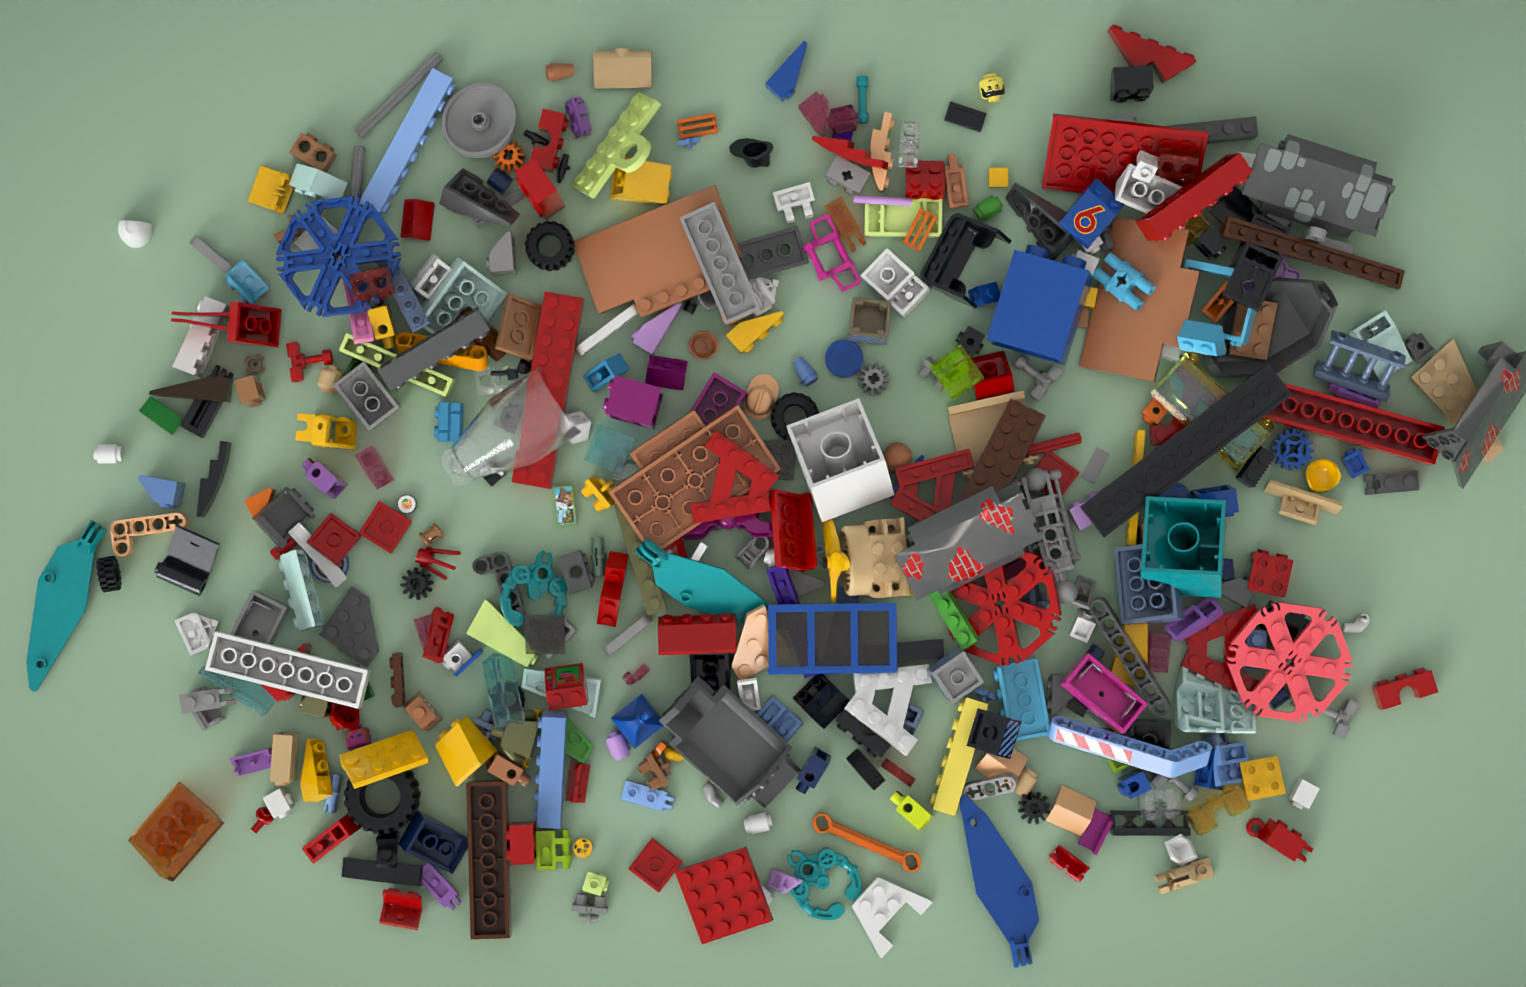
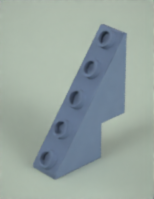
M376 262L384 277L388 264L386 262ZM399 263L389 288L412 332H415L430 322L419 297L411 286L408 276Z

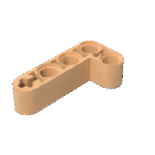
M170 513L114 521L110 527L113 552L119 557L131 556L134 552L133 537L173 532L177 525L187 528L189 526V518L183 513ZM178 518L182 519V523L170 524V521H176ZM158 519H162L164 523L161 529L156 527ZM140 521L144 523V529L141 532L136 528L137 523ZM120 524L125 526L123 534H119L117 531ZM122 543H125L128 547L124 554L120 551Z

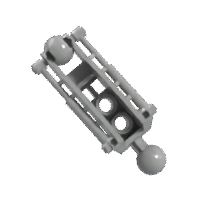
M1031 468L1024 475L1020 476V480H1014L1013 484L1017 482L1019 488H1023L1026 502L1035 520L1037 517L1043 516L1045 526L1039 527L1044 538L1035 542V545L1031 544L1026 548L1027 551L1032 553L1037 551L1038 555H1040L1039 559L1044 558V561L1041 563L1042 569L1048 566L1051 567L1046 572V575L1053 570L1059 602L1061 604H1069L1076 599L1077 588L1073 582L1067 579L1066 571L1076 568V562L1080 561L1081 555L1076 550L1068 512L1065 510L1058 479L1061 478L1062 474L1059 469L1048 473L1047 470ZM1051 479L1054 480L1057 494L1053 493V489L1050 482ZM1046 486L1047 496L1031 499L1029 491L1039 492ZM1055 499H1058L1060 508H1057ZM1052 514L1054 524L1050 525L1047 515ZM1052 531L1055 534V539L1047 540L1045 532ZM1050 551H1059L1060 558L1053 559L1050 556Z

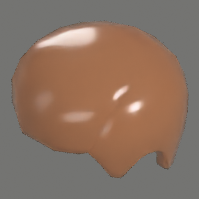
M709 331L696 332L688 342L690 353L699 360L710 359L719 348L718 339Z
M901 442L890 444L883 452L887 469L892 473H895V468L911 464L912 451Z

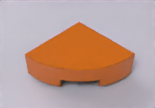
M660 741L650 753L655 760L667 747V744L664 741Z

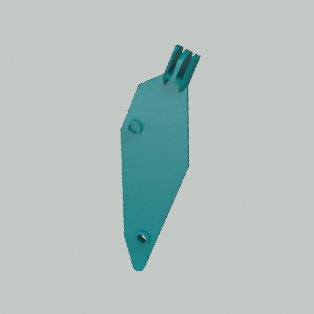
M93 520L89 521L78 540L57 547L38 579L26 661L29 689L31 691L39 689L86 611L95 549L107 531L101 525L95 524ZM41 661L44 662L43 667L40 666Z
M646 538L634 550L637 555L652 565L656 585L686 607L714 615L725 612L736 614V621L743 623L745 622L746 613L764 604L768 611V602L723 568L665 552L649 538ZM776 612V628L787 630L782 613Z

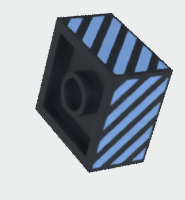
M978 708L966 746L1010 759L1021 721Z

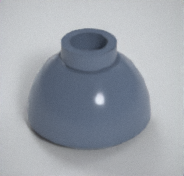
M1207 733L1203 737V741L1208 742L1214 750L1216 746L1229 744L1227 733Z

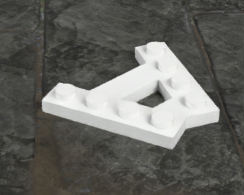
M929 664L899 667L897 673H853L855 694L844 709L903 755H908L918 739L906 731L903 725L913 686L932 683L931 674L927 670ZM893 689L887 715L872 704L875 691Z

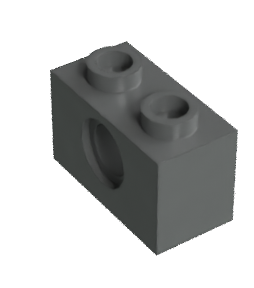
M581 550L558 557L569 594L592 587L591 583H594L592 572H588L586 565L589 564L586 553L582 554ZM573 567H581L582 575L580 577L573 576Z

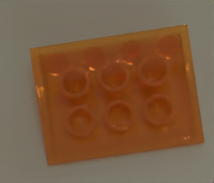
M178 782L128 841L160 877L174 882L221 828L224 822L185 785Z

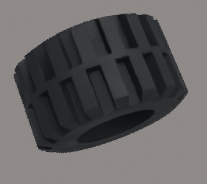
M544 221V223L536 224L535 228L532 227L525 241L526 254L531 262L539 267V269L547 271L560 270L559 268L567 266L566 264L571 261V257L574 255L575 247L573 237L568 229L555 221ZM549 235L556 236L561 242L559 253L552 257L543 256L539 251L540 241Z
M791 392L790 394H785L776 401L772 408V427L785 440L791 441L787 425L783 419L787 408L790 406L803 408L806 418L819 414L816 403L803 393Z

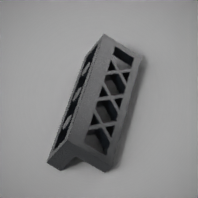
M1110 811V815L1113 818L1110 834L1113 836H1177L1179 834L1191 836V828L1188 827V811ZM1115 815H1123L1128 821L1123 826H1115ZM1137 815H1143L1147 819L1142 826H1137L1132 821ZM1156 815H1162L1166 819L1162 826H1156L1151 820ZM1176 815H1184V826H1175L1171 820Z

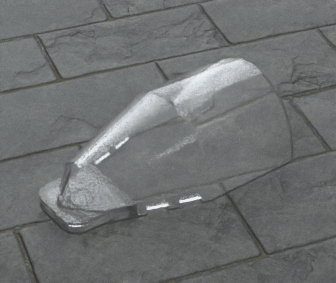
M541 367L536 368L490 398L454 445L441 455L440 463L455 485L464 486L474 479L534 464L581 433V430L573 425L553 398L540 372L543 371Z

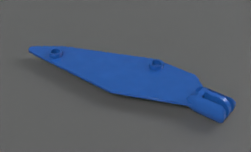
M961 796L959 803L976 894L1010 944L1014 968L1019 967V963L1021 966H1026L1027 963L1031 965L1033 962L1029 939L1039 922L1032 882L987 814L967 796ZM972 819L975 820L974 826H971L970 824Z

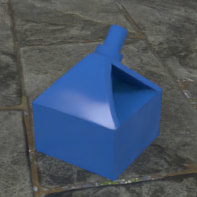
M643 693L611 717L612 721L634 749L664 726L659 722L661 716Z

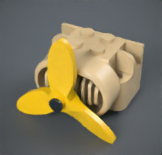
M904 517L868 520L858 525L844 526L841 529L840 538L837 536L833 519L823 522L826 557H823L822 561L823 568L829 569L831 603H836L837 580L840 573L844 590L849 596L864 595L867 598L910 596L909 584L894 556L906 549Z

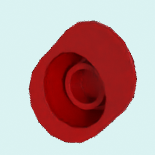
M332 702V708L329 711L330 722L338 731L354 729L360 721L359 709Z

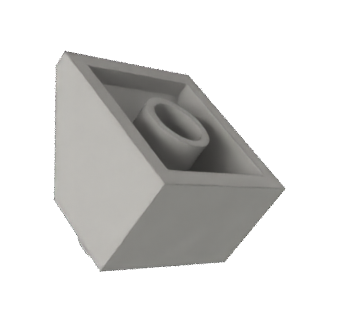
M511 231L504 234L489 252V258H486L487 269L494 276L517 274L515 239Z

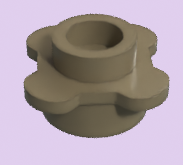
M262 355L245 357L247 374L252 375L255 372L263 373L265 371L263 366L264 357Z

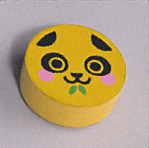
M587 838L578 839L573 846L575 855L580 858L588 857L593 850L592 842Z

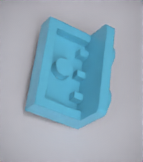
M244 259L226 272V283L232 290L236 289L240 293L239 296L245 303L256 304L255 300L270 288Z

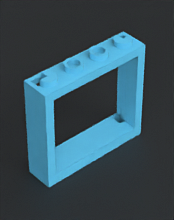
M1186 259L1184 266L1185 269L1229 278L1234 268ZM1248 308L1241 337L1224 333V339L1230 341V345L1241 347L1242 344L1248 345L1257 311Z

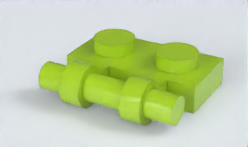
M569 829L561 830V837L556 838L555 830L535 831L537 870H556L557 862H562L563 869H570L572 855L570 854L569 843H571ZM556 844H562V855H556Z

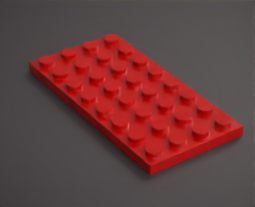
M1053 113L1042 188L1082 193L1097 178L1115 194L1116 181L1129 164L1137 166V154L1140 150L1158 157V169L1155 175L1183 187L1201 174L1209 133L1205 130Z

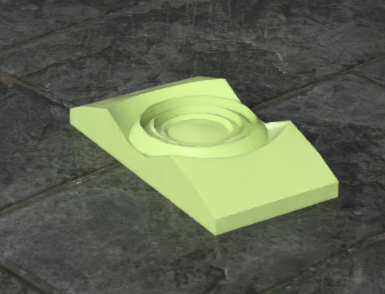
M912 199L911 206L865 203L864 236L906 237L919 209L922 208L924 211L937 216L927 238L940 237L942 233V199ZM921 214L910 237L914 238L925 217ZM927 219L918 238H923L932 219Z

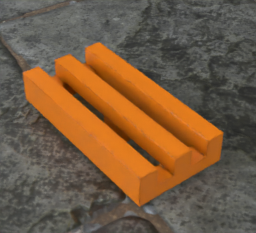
M715 113L677 120L680 140L718 133ZM712 119L711 122L682 127V124ZM709 126H713L714 128L710 130L683 135V131L704 128Z
M920 208L903 244L920 252L937 216ZM921 214L924 215L925 217L920 227L918 228L912 242H909L908 240ZM927 219H932L919 246L915 245Z

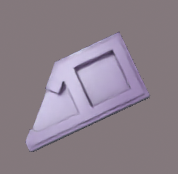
M772 869L767 887L785 894L801 884L802 880L780 870Z

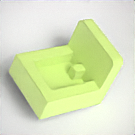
M588 872L582 890L601 896L602 891H607L610 882L606 880L608 875Z

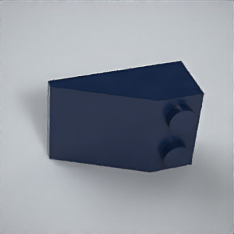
M417 810L398 845L405 852L453 874L468 848V837Z

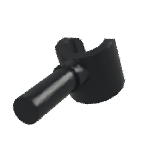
M695 299L687 300L683 310L693 315L697 308V304L694 303Z
M516 369L490 372L491 376L507 375L508 381L519 378Z

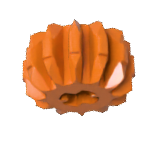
M514 141L512 145L509 142L505 148L498 152L499 154L492 155L493 159H498L495 165H501V171H504L507 167L508 172L511 173L513 166L516 170L519 169L517 163L524 165V161L520 158L526 157V154L520 153L524 148L523 146L517 147V141ZM507 152L510 154L513 152L511 160L505 159Z

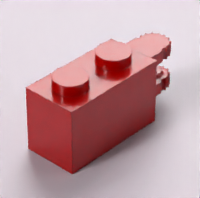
M1269 819L1257 838L1294 862L1297 858L1306 862L1307 858L1301 854L1302 849L1304 848L1311 853L1314 849L1301 839L1302 834L1294 829L1289 831L1286 829L1288 825L1279 819L1277 822Z

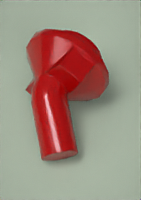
M261 807L256 810L255 816L259 820L251 827V830L257 833L264 824L269 825L274 819L267 807Z

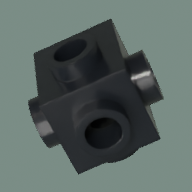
M968 326L965 332L960 331L955 340L958 342L956 345L959 349L958 352L965 357L969 355L972 357L975 353L979 354L984 346L981 342L985 335L971 326ZM967 340L972 342L971 346L967 344Z

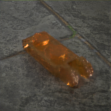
M842 197L824 206L841 237L846 241L852 252L856 251V247L849 238L851 235L856 234L862 246L867 244Z

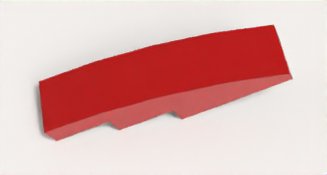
M812 136L813 141L845 159L868 167L888 169V162L871 159V152L854 149L855 143L852 141Z

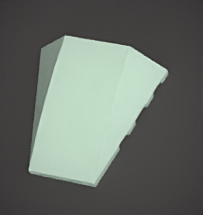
M1182 666L1174 691L1175 727L1183 732L1256 733V717L1252 712L1255 704H1251L1246 708L1242 704L1238 692L1232 689L1228 691L1217 682L1213 684L1204 680V676L1198 673L1196 675L1189 673V669Z

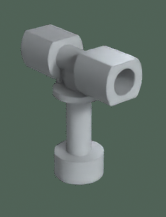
M1022 354L1013 366L1018 370L1023 368L1036 379L1034 382L1036 387L1031 391L1030 395L1037 401H1040L1047 392L1048 386L1055 382L1064 371L1054 364L1047 373L1045 371L1040 373L1027 362L1029 358Z
M1347 699L1344 709L1340 708L1338 711L1330 707L1325 709L1323 713L1333 717L1334 722L1337 723L1332 733L1333 735L1342 739L1346 738L1350 729L1348 724L1352 715H1356L1360 706L1359 703Z
M1156 773L1149 780L1158 790L1165 782H1173L1184 792L1183 797L1188 802L1199 792L1194 785L1189 787L1178 776L1171 778Z

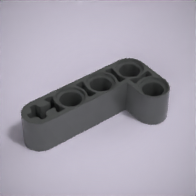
M495 552L475 559L472 564L473 570L477 574L483 575L494 572L500 594H502L501 577L505 573L509 574L511 568H513L509 555L505 552ZM498 555L505 557L506 561L502 566L496 564V557ZM481 560L487 564L485 571H479L477 568V564ZM516 584L515 590L510 591L514 592L517 596L516 601L511 603V606L520 605V607H516V610L524 616V622L527 615L518 584Z

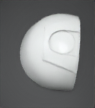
M122 220L118 223L119 236L130 247H142L147 244L152 236L153 227L150 223Z

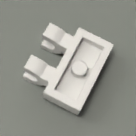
M810 182L773 192L778 212L784 211L787 225L795 223L791 208L802 206L805 218L813 217L810 203L815 202Z

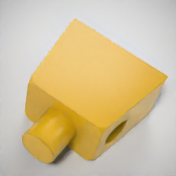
M390 303L372 307L371 310L368 309L367 312L375 339L382 340L384 349L395 347L393 336L397 334ZM381 325L387 326L388 331H382Z

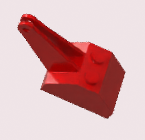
M230 302L229 312L172 311L171 314L186 317L229 318L228 327L178 318H171V322L187 323L228 332V343L261 347L279 346L281 309Z

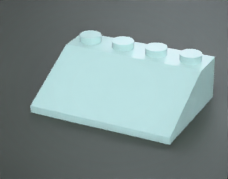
M456 257L450 266L452 271L432 297L426 299L423 303V308L430 322L423 328L433 334L453 322L467 306L473 309L479 307L488 321L508 293L466 262Z
M293 550L281 555V560L278 561L280 571L285 574L286 579L283 580L286 591L289 590L291 598H288L290 608L294 609L295 617H293L295 627L299 628V631H304L325 625L305 550Z

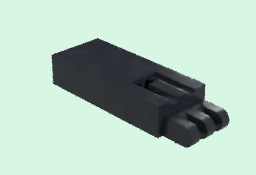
M216 365L211 375H207V377H215L220 370V366ZM223 368L220 374H226L227 370ZM230 372L227 378L232 379L234 374ZM194 400L180 426L204 438L223 402Z

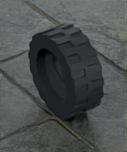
M858 748L846 758L873 790L886 781Z

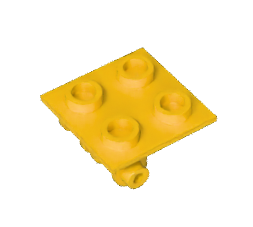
M260 165L247 202L284 214L294 188L289 185L292 176Z
M1278 755L1239 763L1245 787L1243 791L1244 795L1247 796V801L1286 794Z

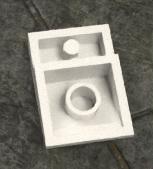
M888 248L860 275L884 301L891 302V307L903 319L931 292L930 288Z

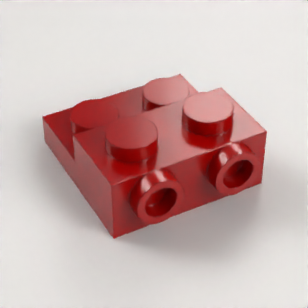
M906 160L905 198L914 200L920 198H930L931 200L944 199V161Z

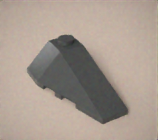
M463 168L444 186L439 202L440 205L454 213L509 227L520 215L505 200H499L495 196L493 189H487L483 185V180Z
M1013 184L1005 198L1017 216L1022 217L1027 225L1026 229L1028 232L1033 233L1037 239L1036 244L1049 250V257L1055 260L1075 239L1059 224L1067 212L1021 185Z

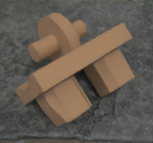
M652 754L643 758L644 761L637 768L642 775L648 771H651L654 777L646 782L650 790L667 786L669 782L665 776L671 774L667 768L671 765V762L664 763L661 757L655 761Z

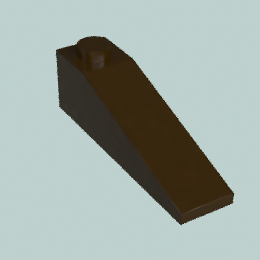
M216 374L215 377H205L151 390L149 395L231 403L233 380L227 378L226 374Z

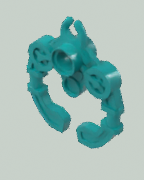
M543 550L537 555L535 563L527 566L517 565L511 568L508 577L502 583V594L498 597L506 621L510 625L517 627L521 626L524 616L520 612L512 610V599H509L510 591L515 590L516 584H527V595L531 600L540 599L546 590L555 597L553 604H556L555 612L550 613V617L547 620L539 618L530 622V631L535 633H543L550 630L563 617V609L567 606L566 591L568 589L566 582L563 578L557 577L551 568L553 562L551 553H547L548 561L546 563L542 562L541 557L546 554ZM539 569H541L544 573L542 579H540L537 575Z
M822 848L817 854L807 856L799 850H792V854L799 855L800 859L794 862L792 855L789 854L787 856L788 862L795 869L794 877L801 879L802 883L791 889L790 893L795 897L799 908L809 913V917L812 919L834 920L840 918L845 909L839 902L831 904L827 910H822L818 906L814 908L809 904L811 900L806 898L809 886L826 889L830 882L825 873V868H831L837 864L839 868L843 866L848 870L847 875L851 878V883L847 886L845 895L848 899L855 901L861 894V880L857 871L858 866L849 862L848 857L836 853L830 848ZM806 864L812 865L810 872L802 871Z

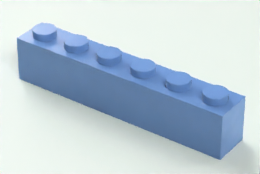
M544 710L542 717H539L538 728L542 730L537 740V747H541L540 754H537L536 765L540 766V772H536L535 783L539 784V791H535V802H538V809L534 810V820H537V827L560 829L563 810L567 712Z

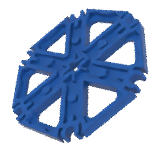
M349 196L310 201L314 209L306 203L307 213L302 214L298 209L297 214L301 217L300 219L297 218L295 213L293 214L276 255L278 257H276V260L284 261L282 267H277L278 271L283 272L278 273L305 310L307 307V311L311 313L314 307L318 308L317 316L330 317L367 312L363 306L364 304L371 310L372 307L369 302L375 300L379 304L380 300L376 296L377 294L382 300L384 299L401 261V258L393 259V257L401 256L400 252H393V248L400 246V243L392 241L399 239L372 203L371 207L368 201L365 202L364 206H359L361 201L359 197ZM345 207L347 208L346 215L335 236L323 220L321 213L324 209ZM374 219L385 234L384 240L356 244L366 220ZM304 227L320 249L292 252L290 245L297 230ZM339 252H341L343 259H338V261L335 262L336 258L334 257V254H339ZM386 262L388 269L381 285L374 287L357 265ZM321 269L311 294L308 296L304 295L293 280L294 274ZM340 278L344 280L357 298L356 303L352 306L335 308L330 304Z

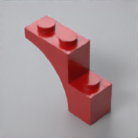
M609 552L600 595L597 624L616 627L629 554Z

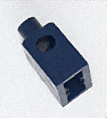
M814 746L798 774L797 779L799 783L796 786V790L806 794L809 787L815 788L829 765L831 755Z

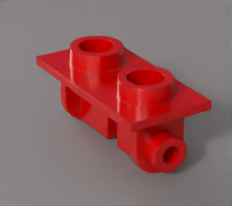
M571 762L566 801L585 803L590 764Z
M1060 845L1049 854L1051 863L1061 870L1066 868V874L1073 878L1074 881L1078 880L1081 882L1084 874L1090 869V867Z

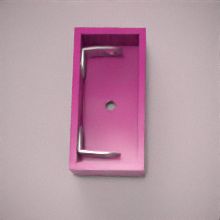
M1089 653L1083 654L1059 683L1117 734H1124L1148 705L1147 702ZM1100 691L1103 692L1102 697L1099 696Z

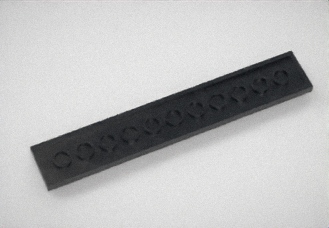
M1269 364L1265 365L1080 506L1101 535L1106 537L1145 507L1146 496H1160L1293 394Z

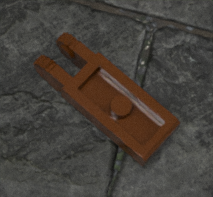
M402 652L393 653L389 659L390 669H393L394 674L391 677V688H394L395 693L391 696V700L395 708L401 707L405 703Z

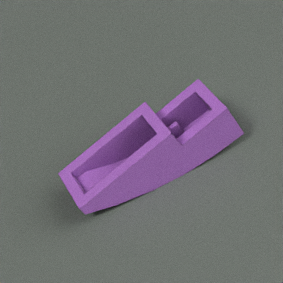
M1207 597L1198 605L1193 604L1183 612L1184 620L1170 622L1164 626V629L1178 642L1199 632L1224 615L1223 609L1212 597Z

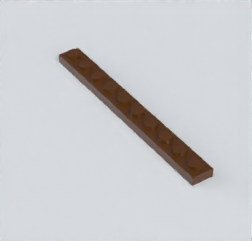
M1230 216L1226 217L1221 234L1223 237L1243 243L1248 241L1272 252L1397 290L1401 288L1405 270Z

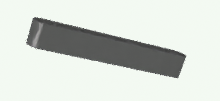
M1096 597L1089 606L1090 613L1148 703L1151 711L1158 717L1165 716L1171 707L1169 698L1126 629L1121 625V621L1109 602L1104 597ZM1097 602L1102 603L1104 610L1097 611L1094 604ZM1105 620H1113L1114 627H1107L1105 625ZM1122 636L1125 643L1118 644L1115 641V637ZM1128 652L1133 653L1135 660H1127L1125 654ZM1137 669H1142L1145 671L1146 676L1138 677L1135 672ZM1153 686L1156 689V693L1149 694L1146 691V687ZM1162 702L1166 705V709L1161 711L1156 707V704Z

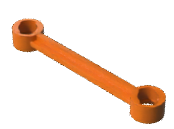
M818 813L813 818L812 824L817 832H830L899 862L906 871L914 872L921 865V859L917 853L913 851L905 853L832 821L826 813ZM825 816V819L828 821L826 829L821 830L817 827V817ZM913 854L917 859V865L914 868L907 867L905 860L907 855Z

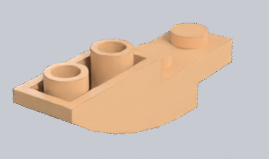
M885 112L881 130L873 129L870 152L871 159L888 162V169L891 170L894 159L890 158L891 152L884 151V149L889 148L891 138H887L889 130H893L895 119H891L892 113ZM871 167L878 192L882 193L883 188L887 189L890 177H886L887 170Z

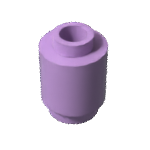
M618 731L608 734V739L605 741L615 761L629 756L628 751L630 749L623 733L619 734Z

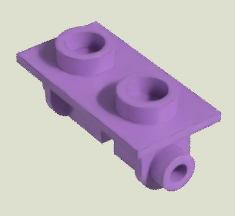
M571 97L566 101L565 105L566 113L571 120V131L575 135V139L581 135H590L592 128L589 117H581V115L587 114L584 100L581 97Z

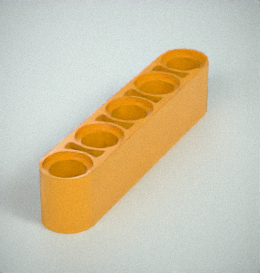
M409 332L397 334L395 343L398 354L428 336ZM471 344L466 349L459 348L455 351L456 354L447 360L443 358L438 361L439 364L475 371H483L488 367L486 349L483 346Z

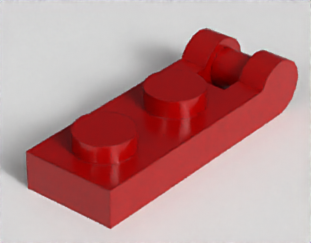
M435 607L431 614L432 621L422 657L439 664L443 662L454 614L443 612L442 608Z

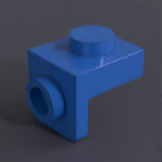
M996 282L980 285L968 290L969 299L977 307L998 302L1000 298Z
M1355 447L1344 452L1345 456L1340 458L1351 479L1370 470L1361 454L1363 452L1362 449L1356 450Z

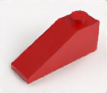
M346 814L305 845L302 850L314 864L362 827L354 824V819L352 817L349 818L348 814Z

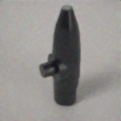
M527 129L524 132V136L530 138L533 145L539 143L547 146L550 143L542 136Z
M563 153L558 169V183H561L565 172L570 170L568 154Z

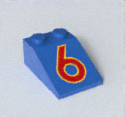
M1096 178L1084 189L1060 220L1059 224L1088 249L1125 204L1116 201L1115 194Z

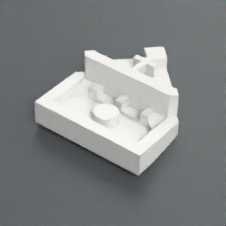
M763 277L750 280L762 310L752 314L753 318L759 317L772 308V305L775 303L778 280H770Z
M190 613L174 620L190 656L209 648L219 621L197 613Z

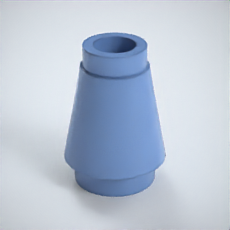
M803 357L793 361L801 384L807 387L818 380L817 372Z

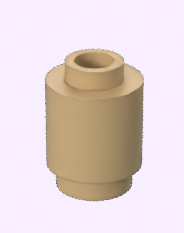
M1025 767L1017 778L1018 784L1014 792L1021 797L1023 794L1028 795L1038 781L1036 779L1039 775Z

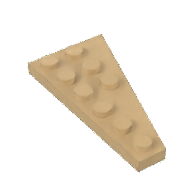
M1454 338L1409 377L1453 426L1477 392ZM1498 436L1483 458L1487 463H1490L1503 451Z

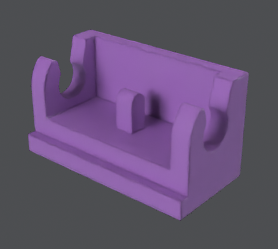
M272 747L230 758L231 764L235 766L234 774L240 776L271 768Z

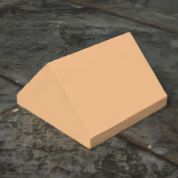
M1014 748L1010 759L985 752L975 766V769L986 777L1012 773L1018 778L1028 758ZM1006 779L1005 783H1003H1008L1009 786H1011L1012 782H1009L1008 779Z
M1061 785L1046 820L1081 836L1092 820L1097 801Z

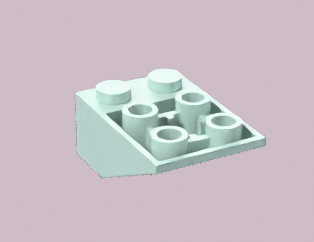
M1386 310L1348 332L1351 337L1406 355L1405 365L1412 361L1396 325ZM1362 355L1368 363L1370 357ZM1379 360L1372 370L1378 381L1381 380L1388 366V363Z

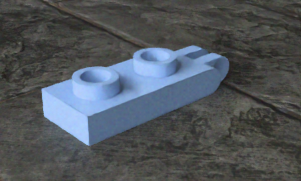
M626 780L621 796L622 800L664 811V808H673V805L666 803L667 800L675 801L674 797L668 796L669 792L660 789L651 791L648 786Z

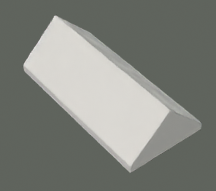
M1129 164L1116 181L1115 200L1146 214L1182 187L1155 174L1150 183L1132 177L1136 166Z

